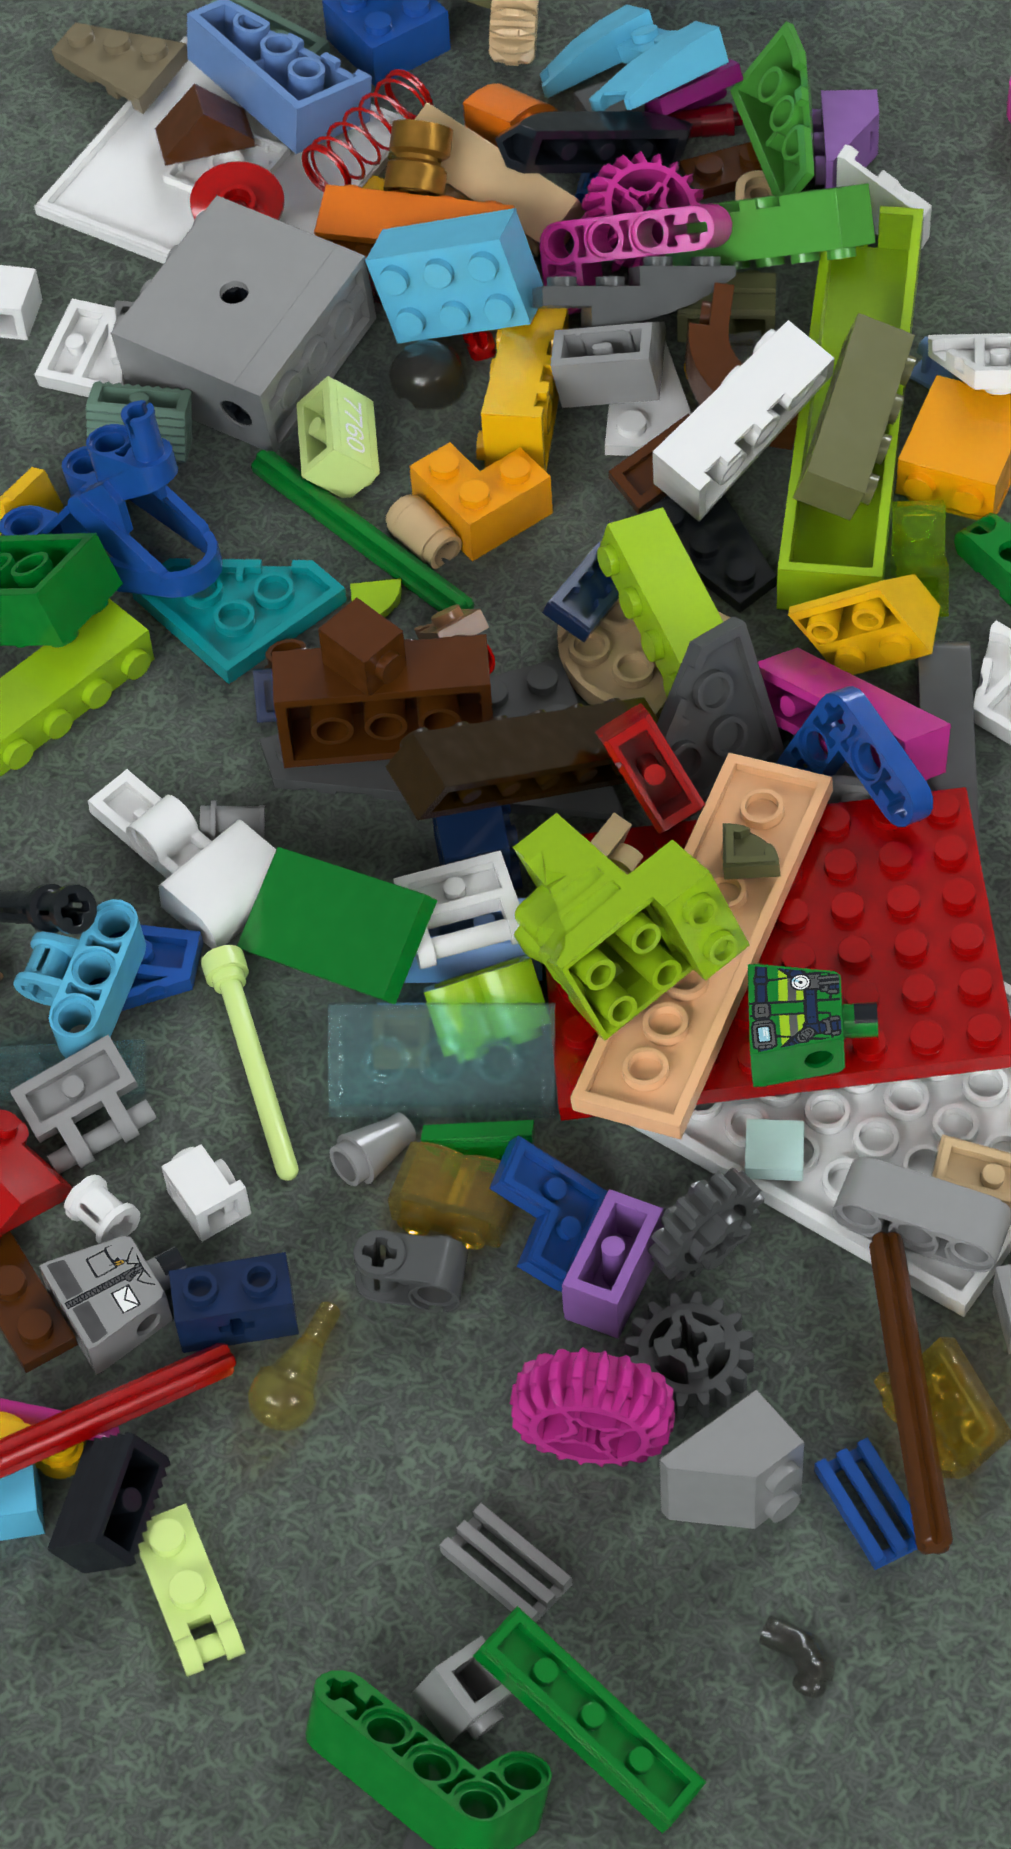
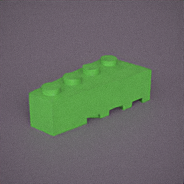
M869 183L712 203L724 207L730 214L732 233L729 239L722 246L665 255L673 257V266H691V257L718 256L721 257V266H736V270L750 268L749 260H755L756 268L785 264L784 256L788 255L791 257V264L820 260L821 251H826L827 260L857 256L856 246L876 243ZM706 222L686 224L687 234L707 232Z

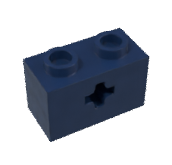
M286 1252L169 1271L174 1320L183 1353L203 1350L216 1343H225L230 1346L299 1334Z

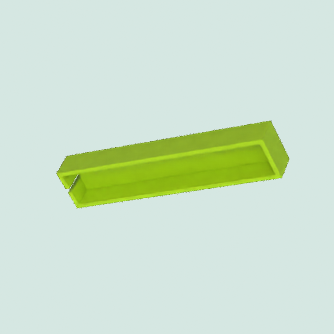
M880 206L878 248L868 247L869 244L856 246L857 256L827 260L826 251L820 252L809 337L835 358L833 373L843 342L858 313L912 333L924 209ZM832 376L800 410L778 561L777 609L789 610V607L884 580L904 401L894 425L887 423L884 432L891 435L892 439L882 464L875 463L872 470L873 474L880 476L874 495L869 505L860 502L851 520L793 499ZM899 384L897 394L905 396L906 386Z

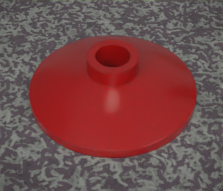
M242 161L227 162L209 169L196 181L190 195V208L194 220L200 212L207 209L216 196L276 220H280L285 205L284 192L278 179L264 167Z

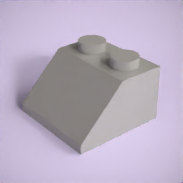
M755 1390L660 1459L661 1512L668 1520L755 1529L769 1518L774 1523L780 1522L797 1508L801 1500L804 1441L766 1399Z

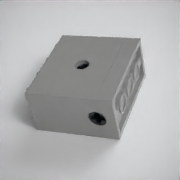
M216 196L207 209L197 215L192 228L180 244L175 245L170 250L166 262L153 279L145 282L139 297L126 314L118 317L113 326L111 336L125 384L129 383L132 386L139 384L142 387L149 385L152 388L159 386L162 389L165 387L170 389L178 387L180 390L188 388L192 391V420L260 449L276 452L298 426L296 403L327 376L331 378L335 376L377 318L365 255Z

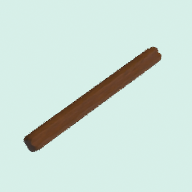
M881 1231L873 1235V1241L869 1245L916 1546L922 1554L935 1553L940 1555L948 1552L949 1545L953 1541L904 1241L897 1232L885 1233Z

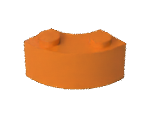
M498 83L489 84L478 89L463 102L465 127L496 147L498 145L495 138L504 130L531 115L558 111L552 105Z

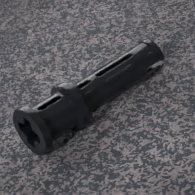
M42 884L34 888L33 891L0 889V908H3L2 912H0V922L31 924L40 932L57 933L61 931L66 934H81L91 927L97 914V903L93 894L81 885H65L61 887L57 884ZM73 903H81L82 907H73Z

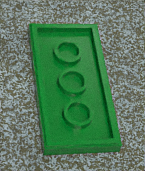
M277 847L237 946L243 951L395 1005L438 900L399 885Z

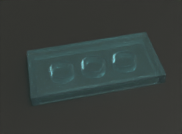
M330 1002L328 1004L329 1117H390L400 1112L406 1117L555 1118V1003L396 1002L393 1005L387 1002Z

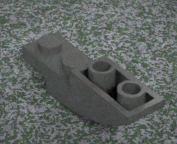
M671 256L643 257V266L629 268V286H625V277L621 276L595 277V286H577V277L573 276L547 277V286L533 288V308H581V328L644 321L679 310L713 293L715 282L726 284L736 276V266H721V257L718 256L691 257V266H673V257Z

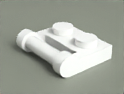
M501 850L393 878L395 885L426 894L438 900L415 955L420 970L436 966L437 959L508 940H510L512 945L518 944L514 937V932L519 927L515 919V910L519 905V901ZM501 911L504 918L430 938L428 932L429 929Z

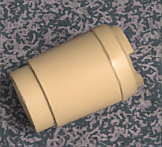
M412 494L405 495L398 499L389 509L386 515L388 531L422 562L428 563L434 569H438L444 565L442 558L450 561L459 554L462 547L461 538L455 534L454 528L422 497Z

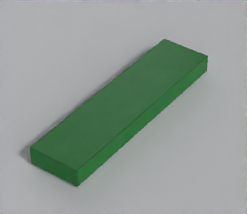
M518 1606L472 1656L661 1833H664L671 1827L705 1785L706 1781Z

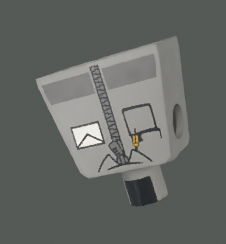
M124 1235L39 1265L47 1292L75 1335L80 1349L96 1375L106 1370L173 1320L168 1299L164 1292L171 1288L169 1271L188 1268L175 1246L145 1261L130 1236Z

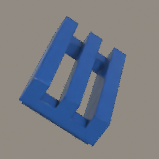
M868 1437L857 1442V1448L851 1451L845 1448L836 1452V1458L829 1462L824 1458L815 1463L814 1472L875 1570L918 1549L910 1504ZM863 1460L910 1538L906 1540L902 1538L856 1463ZM841 1470L844 1471L890 1545V1548L882 1551L835 1473Z

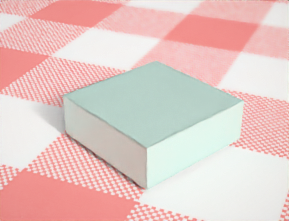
M747 1119L745 1174L750 1179L803 1181L805 1121Z

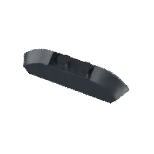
M554 111L531 115L501 132L495 140L506 167L523 174L599 173L604 165H607V163L614 165L616 159L623 154L632 161L634 155L641 151L649 163L654 156L660 154L662 165L669 167L677 161L679 165L689 140L693 123L667 115L639 111Z

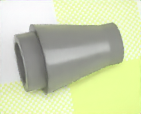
M397 1112L387 1119L338 1136L337 1144L330 1149L332 1165L342 1180L350 1186H357L363 1181L366 1184H371L408 1145L416 1140V1132L410 1120L404 1114Z

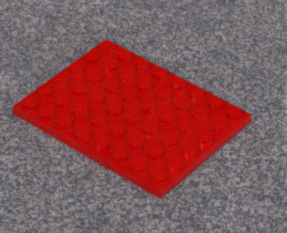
M966 787L931 791L933 796L931 814L927 818L906 827H897L891 824L873 799L827 804L758 964L837 972L841 975L842 1004L877 1002L879 1037L845 1038V1068L840 1072L769 1086L753 1087L747 987L696 1105L1011 1068V1018ZM697 820L680 822L660 834L653 825L630 828L624 843L634 847L644 856L638 864L639 866L671 840H674L685 849ZM598 832L582 835L591 842ZM545 966L560 1119L564 1121L596 1117L572 1110L570 1097L599 1035L569 1001V995L553 979Z

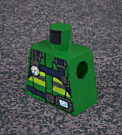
M748 964L750 1059L753 1087L769 1086L840 1072L845 1068V1038L879 1037L877 1002L842 1004L841 975L837 972Z

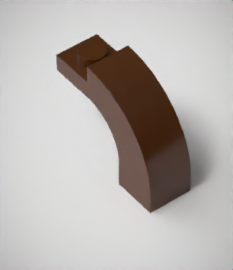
M715 282L712 302L702 300L699 324L689 322L685 349V366L688 382L700 405L720 387L726 376L736 366L743 364L734 354L729 341V323L734 285ZM798 414L768 447L793 449Z

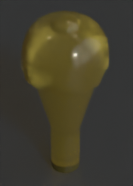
M329 1301L320 1303L304 1334L272 1366H262L250 1384L248 1390L249 1409L255 1418L266 1427L280 1431L294 1430L301 1427L315 1409L317 1400L314 1399V1389L323 1347L341 1315L336 1304Z

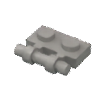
M109 1034L10 1090L39 1143L59 1132L67 1145L47 1156L53 1168L59 1174L77 1164L82 1169L95 1161L93 1155L122 1138L127 1143L140 1135L138 1129L157 1119L146 1099L128 1110L122 1104L120 1097L139 1086ZM105 1107L111 1119L81 1136L75 1123Z

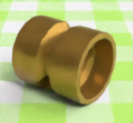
M394 120L389 150L396 155V158L387 162L383 190H402L409 194L435 197L445 195L447 172L441 166V162L450 158L454 130L450 127L428 121Z

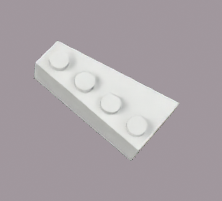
M789 320L777 331L770 329L755 346L754 354L741 366H736L726 376L720 387L653 451V483L698 521L708 513L833 375L835 358Z

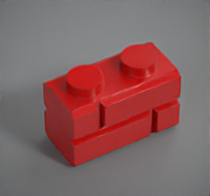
M642 703L632 707L595 732L659 834L672 828L706 805L652 716Z

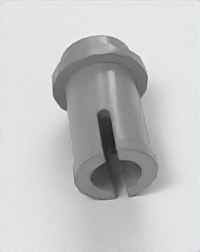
M211 800V806L200 805V831L210 838L211 841L237 820H242L265 839V805L217 806V800Z

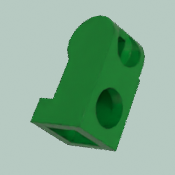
M989 513L957 532L954 536V545L957 554L975 572H979L999 590V596L1011 607V523H1007L994 513Z

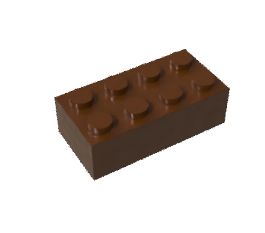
M486 634L455 635L452 637L420 640L404 639L407 666L403 668L401 674L393 682L384 684L370 697L323 664L321 648H296L272 652L273 702L284 768L390 760L399 751L401 740L416 729L428 728L429 730L448 728L462 721H466L469 724L490 721L493 719Z

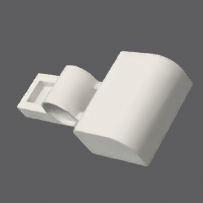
M128 769L88 800L90 813L166 878V880L158 885L161 908L188 930L201 931L204 943L212 949L226 945L243 931L276 852L272 845L242 820H237L211 841L199 831L193 815L180 800L172 795H166L163 798L159 797Z

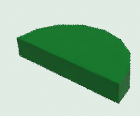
M534 1120L423 1125L420 1141L429 1154L438 1159L440 1153L447 1159L462 1162L460 1171L493 1174L496 1173L510 1140L519 1135L533 1144L535 1136Z

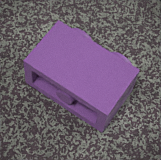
M611 1189L608 1190L562 1284L563 1313L566 1320L619 1339L655 1264L651 1260L653 1257L648 1252V1249L655 1243L651 1238L652 1234L664 1227L661 1223L664 1214L663 1208Z

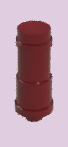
M726 102L721 105L702 106L697 109L678 110L667 115L693 123L689 138L735 136V126H743L739 112L733 111L732 102Z

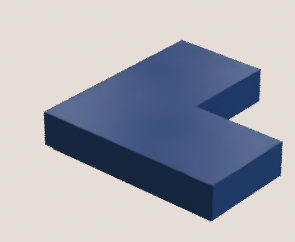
M518 1135L508 1142L489 1189L536 1218L517 1267L552 1289L562 1292V1284L608 1191Z

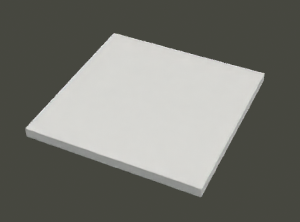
M184 37L180 42L186 43V46L187 37ZM188 60L144 114L133 109L131 101L128 100L37 202L34 208L36 215L164 264L170 250L175 245H179L192 228L194 219L190 208V195L194 184L202 174L217 165L242 161L257 164L270 171L278 179L284 192V211L279 221L315 235L314 230L324 193L306 175L302 164L301 155L303 152L295 154L247 111L246 114L254 137L255 147L165 166L155 127L194 83L242 107ZM371 104L370 110L378 114L376 106ZM380 107L385 119L391 125L394 120L406 119L400 114ZM370 114V121L365 123L367 129L380 144L389 147L391 137L389 130L380 120ZM356 129L347 131L351 143L361 156L371 162L377 161V151L372 143ZM344 133L334 137L348 145ZM330 140L332 151L342 159L349 173L354 176H360L362 172L361 166L353 154L339 143ZM327 141L320 143V145L327 147ZM379 148L382 158L380 164L373 166L363 162L366 172L364 179L355 180L351 178V184L363 187L373 175L379 176L387 166V162L392 160L395 154ZM314 151L317 168L324 179L330 185L344 186V178L335 163L321 152ZM309 152V154H308L309 163H310V165H311L313 171L315 172V170H314V168H313V165H312V162H311V156H310V152Z

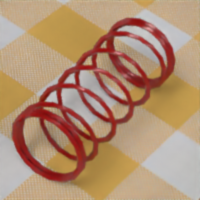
M394 69L389 72L385 79L377 83L374 93L364 95L358 107H353L345 112L342 122L330 125L327 136H320L303 150L301 155L303 168L308 178L320 191L324 193L325 186L329 183L317 168L314 151L321 152L335 163L344 178L345 185L351 184V178L355 180L364 179L366 172L363 162L373 166L380 164L382 158L379 148L390 151L389 147L380 144L370 134L362 117V111L373 115L386 126L391 134L392 125L381 112L377 100L378 97L388 100L404 118L415 120L417 117L400 104L392 91L391 83L403 85L419 99L423 107L426 104L425 102L433 106V100L428 89L414 74L401 69ZM393 76H401L409 80L414 86L417 87V89L422 94L423 98L414 88H412L405 82L391 78ZM382 85H384L387 96L378 93ZM374 97L378 114L362 107L365 100ZM358 111L363 129L346 122L351 113ZM342 126L348 145L342 140L330 137L334 128ZM346 126L356 129L372 143L377 151V161L371 162L361 156L351 143ZM327 140V147L317 143ZM330 140L339 143L353 154L361 166L362 172L360 176H354L349 173L342 159L332 151ZM309 152H310L311 162H312V165H313V168H314L315 172L313 171V169H312V167H311V165H310V163H309V159H308V154H309Z

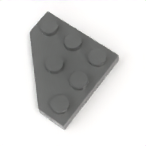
M734 616L690 641L657 722L658 728L704 803L708 799L728 753L776 763L785 750L746 622ZM642 809L645 821L651 826L652 823Z

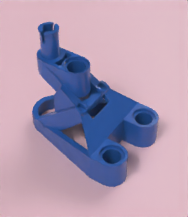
M144 400L131 402L122 409L121 419L125 425L109 424L97 428L88 436L86 446L77 448L66 455L62 461V470L71 497L68 500V504L59 513L40 506L27 505L12 509L0 520L1 536L97 533L104 549L112 556L109 558L123 583L117 589L118 592L168 598L186 597L205 590L217 580L222 572L223 560L221 552L209 526L203 518L166 485L178 474L179 469L172 445L169 441L161 438L153 404L150 402L146 404ZM129 499L205 553L202 560L182 571L168 572L165 566L129 534L133 530L125 500Z

